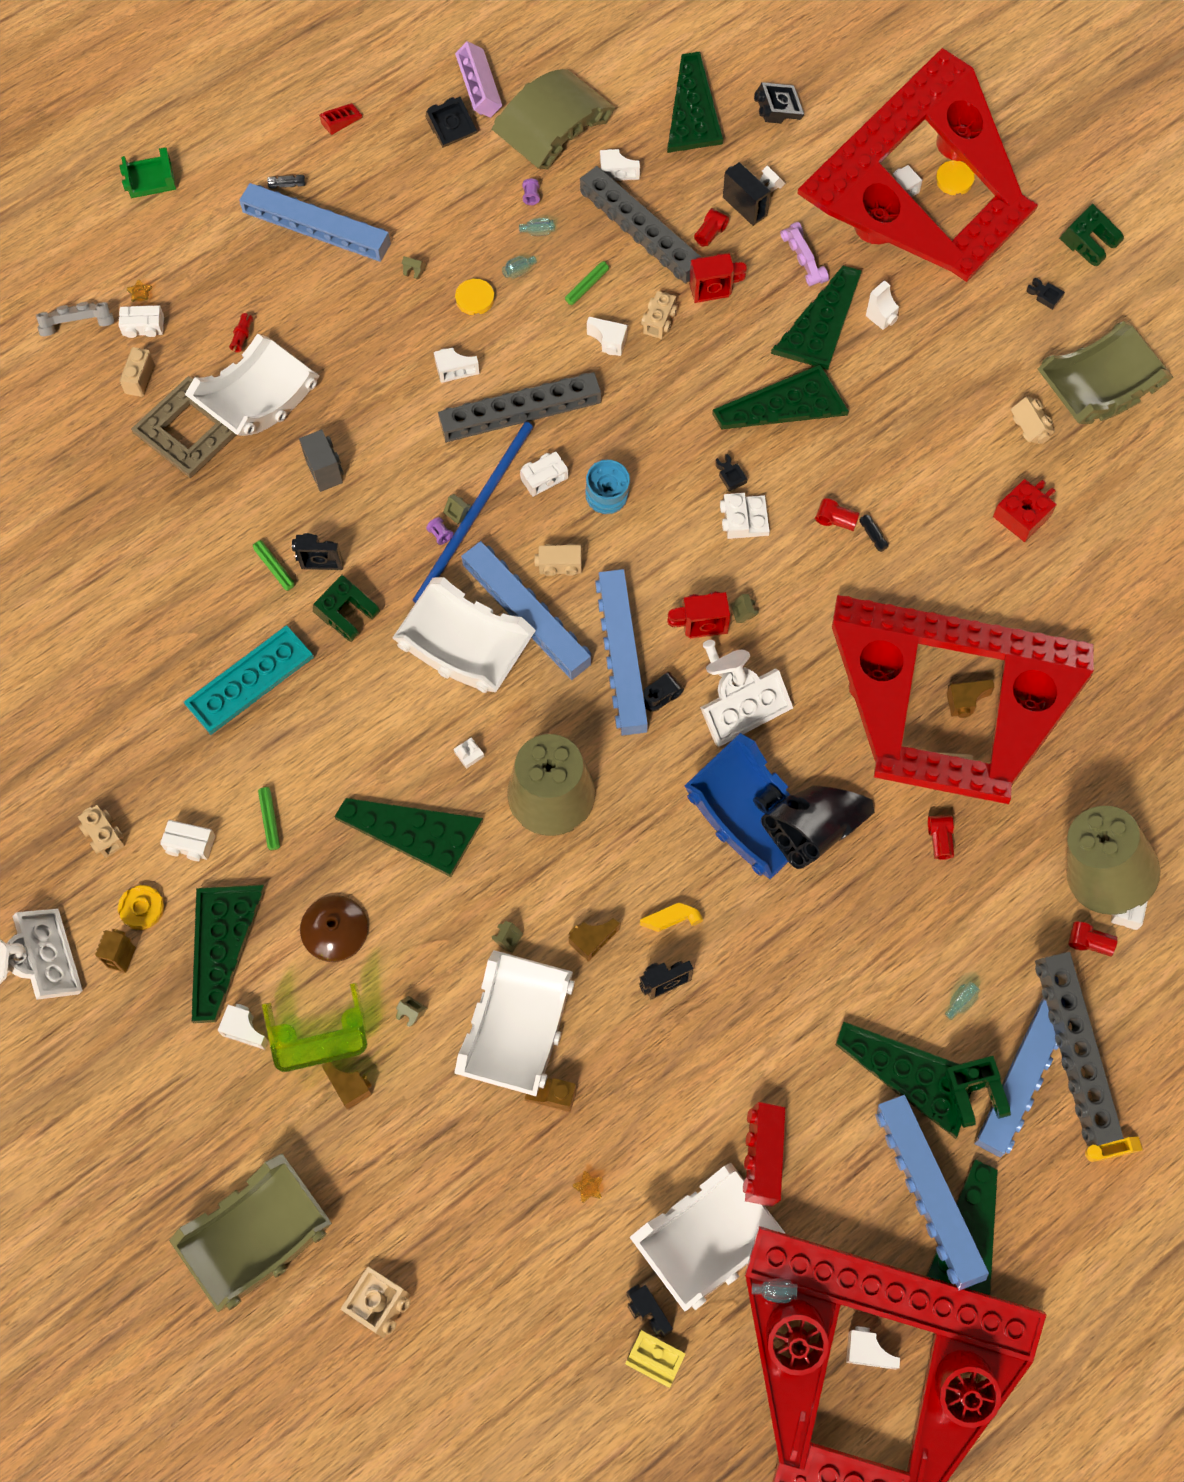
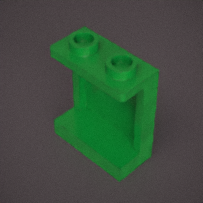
M167 147L159 148L160 157L129 163L125 156L121 157L122 164L119 167L121 175L125 176L122 184L124 190L129 192L131 199L176 190Z

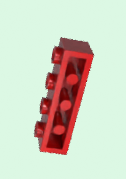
M758 1102L748 1111L747 1122L749 1123V1132L746 1135L745 1141L746 1146H748V1155L744 1161V1168L747 1169L743 1183L745 1202L772 1207L781 1201L786 1107Z

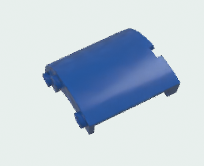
M740 733L684 786L688 792L687 798L698 807L703 816L717 831L715 834L718 839L724 843L727 842L743 859L752 865V869L759 876L764 875L771 879L788 863V860L763 828L761 818L765 813L756 807L753 799L756 796L762 795L770 784L778 789L783 799L790 796V794L786 791L788 786L776 773L771 774L765 767V764L768 762L762 755L756 742ZM777 801L776 803H774V804L769 808V810H771V809H772L777 803H779V802Z

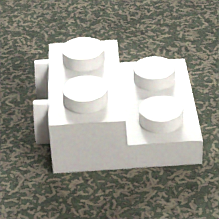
M745 493L724 494V500H720V511L725 514V519H722L723 531H727V539L769 536L765 495L745 497Z

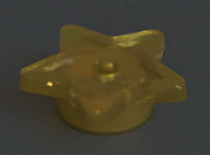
M137 280L134 286L127 287V291L132 294V302L148 300V292L152 289L151 285H143L141 280Z
M584 1171L581 1181L572 1185L574 1189L580 1192L582 1203L591 1197L598 1199L602 1197L598 1187L603 1178H592L587 1171Z

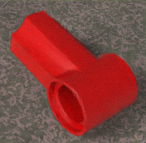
M711 208L705 216L704 223L694 234V239L698 245L702 247L709 246L716 235L726 229L729 217Z
M825 498L820 503L815 520L823 526H831L833 524L854 531L860 513L840 507L836 501Z
M952 815L928 816V833L932 836L934 859L947 860L953 858L952 834L954 823Z
M1077 921L1073 922L1068 945L1076 950H1091L1112 957L1117 946L1118 937L1095 930L1088 923Z

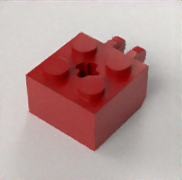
M730 253L717 254L705 258L699 257L691 260L689 285L694 303L729 297L732 294L733 283L745 280L747 265L742 262L732 263Z
M1024 479L997 505L993 515L997 521L1023 542H1026L1052 516L1057 505L1051 500L1056 492L1055 489L1051 488L1046 494L1041 492L1046 484L1043 480L1036 486H1033Z
M715 591L707 595L692 594L684 597L683 607L671 609L668 612V625L674 628L684 627L685 636L690 639L728 634L730 610L726 592L720 593Z

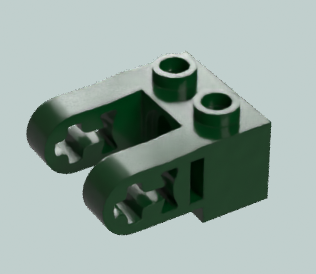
M1092 203L1059 239L1072 251L1076 250L1091 265L1098 266L1106 259V253L1092 239L1090 234L1094 232L1110 248H1116L1124 240V235Z
M341 575L313 604L312 612L327 625L333 627L345 639L352 642L359 635V632L339 613L344 605L351 602L372 620L380 613V609L346 577Z
M994 1056L947 1068L945 1077L963 1128L976 1125L975 1115L967 1094L969 1092L987 1088L997 1118L1011 1116L1009 1103L1001 1083V1077Z

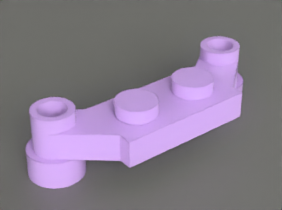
M795 222L789 228L780 231L782 240L789 242L791 250L797 253L799 264L805 267L808 273L805 276L808 286L829 281L826 268L824 266L817 268L814 256L803 238L804 233L800 223Z

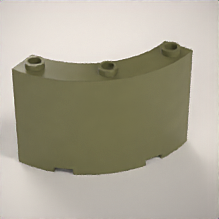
M566 69L554 70L538 77L531 83H527L502 113L496 117L492 130L537 168L549 170L556 157L563 150L562 145L568 139L573 140L583 132V127L587 125L592 127L606 124L615 107L571 71Z
M1125 321L1115 325L1110 333L1085 348L1082 347L1071 354L1052 355L1042 361V365L1038 368V371L1079 424H1092L1098 418L1101 421L1112 418L1141 402L1139 398L1148 392L1151 394L1155 393L1174 378L1134 326Z
M283 1154L266 1161L247 1180L249 1185L241 1192L235 1190L218 1203L220 1208L210 1215L204 1213L181 1226L169 1240L217 1312L225 1308L229 1310L235 1308L241 1302V1298L259 1287L273 1275L275 1278L282 1275L288 1269L286 1265L313 1242L317 1243L327 1235L326 1229L332 1224Z

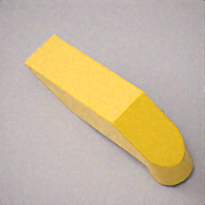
M676 903L640 919V926L660 932L687 919L691 926H695L701 923L703 918L699 910L682 903Z
M1138 1136L1127 1137L1098 1146L1091 1145L1085 1150V1155L1089 1161L1097 1162L1143 1151Z

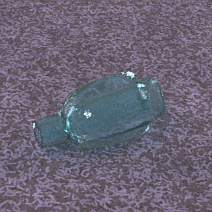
M547 217L533 218L527 224H519V232H528L532 236H546L555 231L554 220H550Z
M518 256L508 260L505 266L502 267L503 275L506 278L510 277L512 279L522 276L529 271L531 265L537 263L534 256L529 258Z
M972 982L961 985L952 995L950 1008L946 1011L945 1016L952 1020L957 1013L967 1012L978 1000V993L981 990Z
M768 1279L763 1284H752V1294H760L770 1302L789 1303L791 1300H797V1284H792L788 1279Z

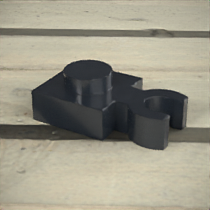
M1034 278L1032 285L1036 287L1028 285L1026 290L1031 295H1038L1036 300L1052 310L1065 294L1064 291L1049 282L1046 286L1042 285L1041 280L1038 278Z
M725 454L726 463H721L718 458L716 459L715 465L717 469L721 470L719 477L728 491H732L747 483V477L738 463L731 465V457L728 454Z

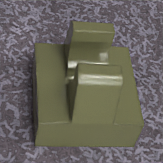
M403 256V275L409 276V272L413 269L415 272L414 278L419 279L422 272L425 271L427 263Z
M453 494L448 497L443 513L457 524H460L471 508V505L466 504L463 498Z
M742 594L731 604L736 623H744L759 613L757 610H754L753 605L755 601L750 599L749 594Z
M505 921L504 924L498 925L497 928L500 931L497 936L493 935L492 939L503 949L513 953L523 933L513 923Z
M407 996L400 1000L396 1007L398 1010L396 1019L401 1020L404 1015L408 1016L409 1022L407 1026L410 1027L424 1016L427 1007Z

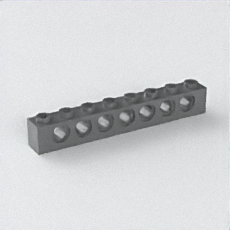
M598 166L580 178V192L584 197H588L596 208L605 212L610 220H614L624 232L630 234L636 243L641 244L651 256L656 257L663 267H667L673 272L677 279L682 280L685 284L690 281L691 260L701 257Z
M584 373L577 377L564 378L557 382L544 383L533 388H524L518 392L505 393L498 397L485 398L474 403H465L455 408H446L438 412L439 423L445 443L599 404L601 403V391L595 373Z
M1066 952L1035 960V971L1041 981L1042 996L1047 1002L1048 1017L1053 1024L1056 1034L1055 1042L1060 1048L1062 1066L1069 1080L1068 1088L1071 1094H1073L1075 1112L1081 1122L1082 1137L1086 1141L1087 1146H1098L1124 1139L1071 953ZM1055 975L1059 979V984L1055 982ZM1061 998L1065 1000V1007L1061 1003ZM1068 1021L1072 1024V1030L1068 1027ZM1075 1044L1078 1046L1079 1049L1078 1054L1075 1052L1074 1049ZM1081 1068L1085 1070V1077L1081 1073ZM1088 1091H1090L1092 1094L1091 1101L1088 1098ZM1095 1115H1097L1099 1119L1098 1125L1095 1122Z

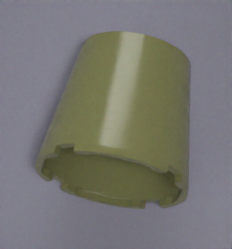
M543 734L527 741L520 748L515 759L507 789L508 804L513 816L516 817L523 827L540 835H562L574 830L575 827L585 821L593 809L595 785L576 745L569 739L556 734Z
M1097 806L1082 812L1072 822L1067 836V881L1075 898L1086 908L1097 913L1109 915L1127 913V910L1139 905L1141 907L1145 904L1158 887L1161 870L1158 857L1137 822L1129 813L1113 806Z

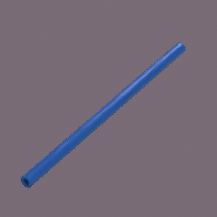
M524 422L414 596V603L417 602L432 578L440 577L533 429L532 424L529 422Z

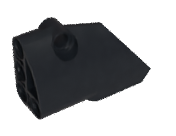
M811 786L777 803L762 816L761 824L788 862L794 868L802 869L817 860L835 843L852 833L873 815L875 811L873 800L863 795L832 787Z

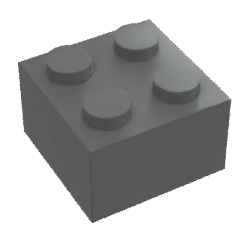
M319 430L299 438L305 461L319 491L322 492L342 484L341 475L344 473L340 465L341 461L337 452L333 450L330 437H325L323 430Z

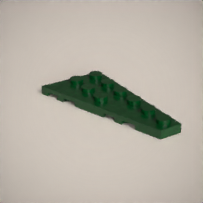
M700 51L681 55L667 153L723 144V137Z
M843 265L829 281L827 287L818 294L815 301L811 302L794 322L792 328L782 336L781 341L771 349V354L812 366L821 365L823 369L829 370L862 270Z
M821 365L722 405L712 411V415L721 430L848 416L849 410Z
M345 798L334 816L336 820L449 877H452L483 823V818L349 798Z
M264 885L196 888L191 1020L193 1023L217 1022L265 890Z
M843 1021L835 1045L900 1096L905 1095L911 1105L956 1139L962 1124L945 1077V1072L948 1067L959 1064Z
M975 1159L956 1204L989 1272L985 1281L967 1287V1289L990 1295L998 1170ZM937 1250L926 1276L952 1284L947 1275L949 1268L945 1260L941 1261Z

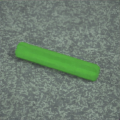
M604 261L600 262L565 297V301L569 305L575 304L609 270L607 263Z
M259 540L254 543V551L286 591L292 589L295 586L294 581L263 541Z
M264 787L258 790L267 847L269 850H277L280 848L271 791L269 787Z

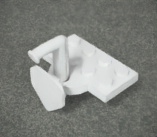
M707 640L703 643V647L706 649L711 662L706 666L707 672L712 675L718 674L722 677L718 685L719 698L700 707L716 746L720 747L733 740L740 733L745 734L793 709L779 670L773 669L758 677L756 673L743 667L750 658L749 652L736 650L719 659L715 648V641Z
M59 909L16 912L13 915L17 935H14L7 943L0 939V984L6 979L10 971L18 977L31 979L36 1000L80 994L83 990Z

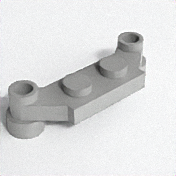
M81 302L72 307L63 305L57 307L51 313L41 312L36 315L40 336L54 334V324L97 317L99 326H108L114 323L113 314L109 311L107 302L98 304Z

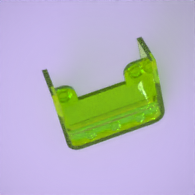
M357 983L350 984L355 1007L347 1009L342 1014L341 1023L343 1029L307 1038L297 1039L294 1027L289 1024L275 1025L271 1003L262 1004L273 1062L279 1071L289 1072L360 1055L366 1050L368 1041L365 1017Z

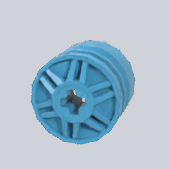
M601 460L594 463L588 470L585 495L588 505L594 511L602 514H613L620 511L626 505L630 485L629 473L626 468L614 460Z

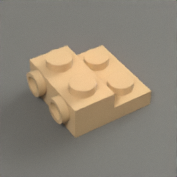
M367 1267L340 1310L377 1335L385 1338L386 1335L392 1334L397 1325L395 1320L400 1312L404 1313L409 1308L411 1294L375 1270Z

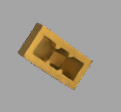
M993 680L950 684L946 694L951 717L966 718L971 716L977 706L976 703L982 698L991 696L995 688Z
M614 918L607 923L597 926L587 925L583 922L580 926H574L569 932V944L589 962L620 930V923Z
M330 1061L321 1065L347 1110L372 1095L369 1091L372 1085L366 1075L361 1076L358 1071L354 1073L342 1072L335 1068Z
M555 1078L547 1079L544 1089L539 1088L537 1096L526 1094L525 1101L571 1112L576 1084Z

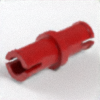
M247 313L241 314L238 326L233 330L234 336L229 348L233 351L236 346L234 352H241L245 339L249 337V328L253 322V317L250 315L248 320H246Z

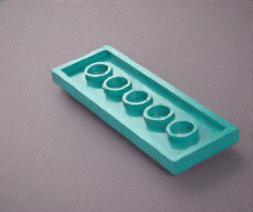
M286 625L185 700L184 704L206 731L212 735L314 658L313 654Z

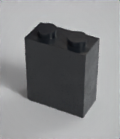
M740 162L730 166L724 174L723 198L754 226L768 215L770 190Z

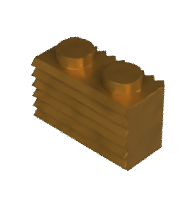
M121 930L103 931V939L98 944L99 948L96 949L95 956L107 968L126 973L136 947L132 944L131 939L125 936L126 933Z

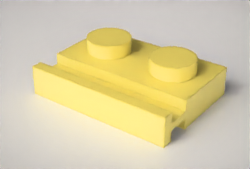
M641 1330L625 1365L670 1388L685 1357V1353Z

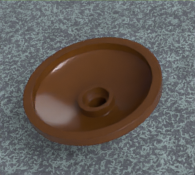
M328 896L317 900L306 910L300 924V936L303 945L312 956L325 962H340L352 957L362 948L368 935V921L363 909L355 901L344 896ZM334 921L336 924L334 927H328L329 922Z

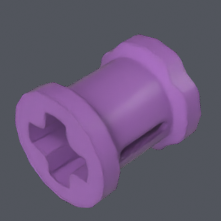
M532 178L524 180L522 183L524 189L523 202L527 205L539 203L538 181Z
M440 517L431 520L426 527V530L436 537V542L439 545L447 543L453 536V532L445 527Z

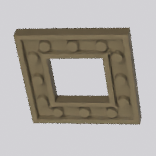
M190 376L186 377L131 428L133 434L189 478L195 475L237 435L185 395L193 381ZM189 405H192L214 422L215 425L188 449L163 429Z

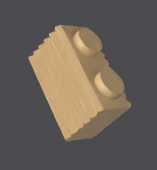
M131 348L119 380L124 393L140 397L144 396L143 393L147 389L148 380L152 376L151 373L155 366L149 350Z

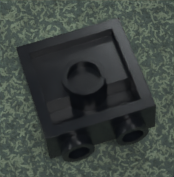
M761 82L754 93V101L758 102L760 106L759 115L767 123L782 124L785 118L801 120L804 116L794 85Z
M454 97L449 98L444 104L439 106L437 104L432 105L426 111L425 117L442 148L477 133L461 97L456 99Z
M311 533L296 535V539H292V551L295 552V559L299 561L301 569L343 570V559L338 543L332 541L320 543L318 536Z
M679 961L673 964L670 970L667 969L665 963L660 965L658 963L651 964L645 969L646 971L643 972V975L639 977V986L644 995L648 994L650 1000L691 981L694 968L690 961L685 963Z
M637 1284L626 1292L629 1300L627 1307L634 1319L639 1317L642 1322L650 1316L649 1324L656 1335L661 1334L663 1338L672 1332V1326L646 1285L640 1287Z

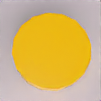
M952 160L945 162L936 173L938 188L949 195L967 193L971 190L975 180L974 172L966 163Z
M481 279L464 281L456 289L455 300L457 307L468 315H474V313L484 314L494 304L492 286Z
M138 885L124 892L119 900L117 909L121 920L126 926L135 930H145L159 922L163 915L164 902L156 889L147 885Z

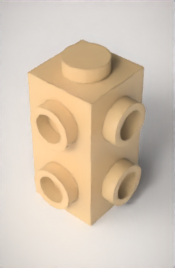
M657 291L655 297L650 299L649 311L647 314L644 313L641 325H644L643 334L662 339L664 333L669 332L671 327L670 319L676 316L678 305H675L676 296Z
M1025 397L1010 409L1014 415L1013 420L1017 425L1021 426L1024 431L1023 436L1028 442L1042 444L1048 441L1050 435L1055 432L1052 427L1053 422L1049 416L1044 414L1042 410L1043 405L1038 399Z
M569 543L566 545L546 544L539 546V554H535V567L539 566V574L546 576L581 574V545Z
M96 805L85 809L78 816L82 823L79 825V828L85 837L90 835L93 841L90 842V845L96 854L101 852L107 858L124 847L120 840L124 836L117 826L114 828L111 826L110 822L113 819L106 809L102 811Z

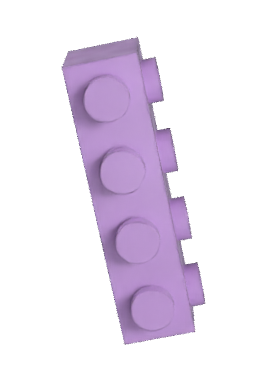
M466 41L455 55L474 111L491 118L502 107V103L484 50Z

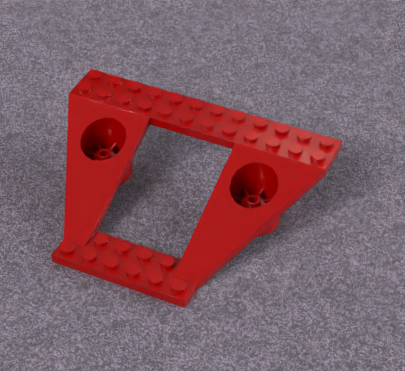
M941 48L798 188L797 193L827 215L853 226L856 234L862 240L878 245L890 243L951 271L966 282L970 280L1038 207V204L1022 195L973 67L944 48ZM924 120L938 133L936 145L939 152L953 161H964L995 195L952 241L880 164Z
M837 595L832 630L849 680V692L856 701L875 760L873 777L1009 804L1012 785L1091 679L1094 671V645L1085 641H1075L1064 637H1054L1043 633L1012 629L996 624L981 623L976 620L971 621L955 616L950 617L934 612H924L913 608H903L892 604L856 599L850 596ZM918 644L1004 660L990 763L902 746Z
M758 1226L745 1276L779 1458L772 1482H947L1032 1365L1047 1314L1044 1311L967 1288L958 1290L954 1284ZM841 1305L935 1333L907 1471L811 1442ZM801 1320L799 1327H791L789 1322ZM805 1321H807L816 1328L807 1332L803 1327ZM786 1323L789 1328L786 1334L777 1332ZM819 1333L817 1344L809 1342L810 1337ZM774 1337L783 1339L785 1344L776 1349L773 1345ZM809 1347L813 1348L814 1350L809 1355H807L809 1352ZM789 1349L791 1357L788 1358L780 1353ZM971 1372L970 1378L962 1379L960 1374ZM977 1373L987 1377L986 1380L980 1383L975 1381ZM956 1376L959 1377L960 1381L957 1382L956 1386L949 1384ZM987 1387L986 1394H981V1389ZM946 1389L955 1391L956 1396L945 1400ZM959 1401L962 1402L961 1410L954 1408L952 1405Z

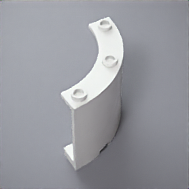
M261 334L256 335L252 343L242 354L244 358L238 364L232 363L222 370L218 377H213L212 375L201 378L195 377L185 393L187 397L240 436L253 435L270 428L277 422H282L308 392L315 388L319 378L317 373L272 339Z
M444 577L432 578L393 636V639L398 643L397 646L401 650L409 651L429 666L438 670L442 677L447 679L451 677L466 685L477 688L483 693L487 691L497 692L536 630L522 617L504 613L500 617L493 614L491 608L477 601L475 604L469 602L464 598L465 593L452 585Z
M493 950L487 962L481 987L485 992L482 993L480 1003L476 1005L471 1021L470 1034L467 1033L458 1053L455 1074L537 1096L539 1088L544 1089L547 1074H545L553 1046H558L561 1038V1032L558 1029L567 995H572L575 981L571 980L573 972Z
M732 1163L723 1166L699 1187L702 1191L698 1194L695 1191L690 1196L687 1195L672 1206L666 1214L662 1213L647 1222L630 1237L684 1311L691 1307L697 1310L706 1302L705 1297L724 1282L730 1285L739 1277L737 1272L748 1264L758 1226L785 1234L784 1230L764 1205L745 1202V1193L743 1192L744 1179Z

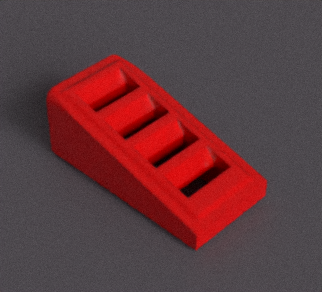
M352 103L319 114L321 124L330 135L363 118L362 114Z

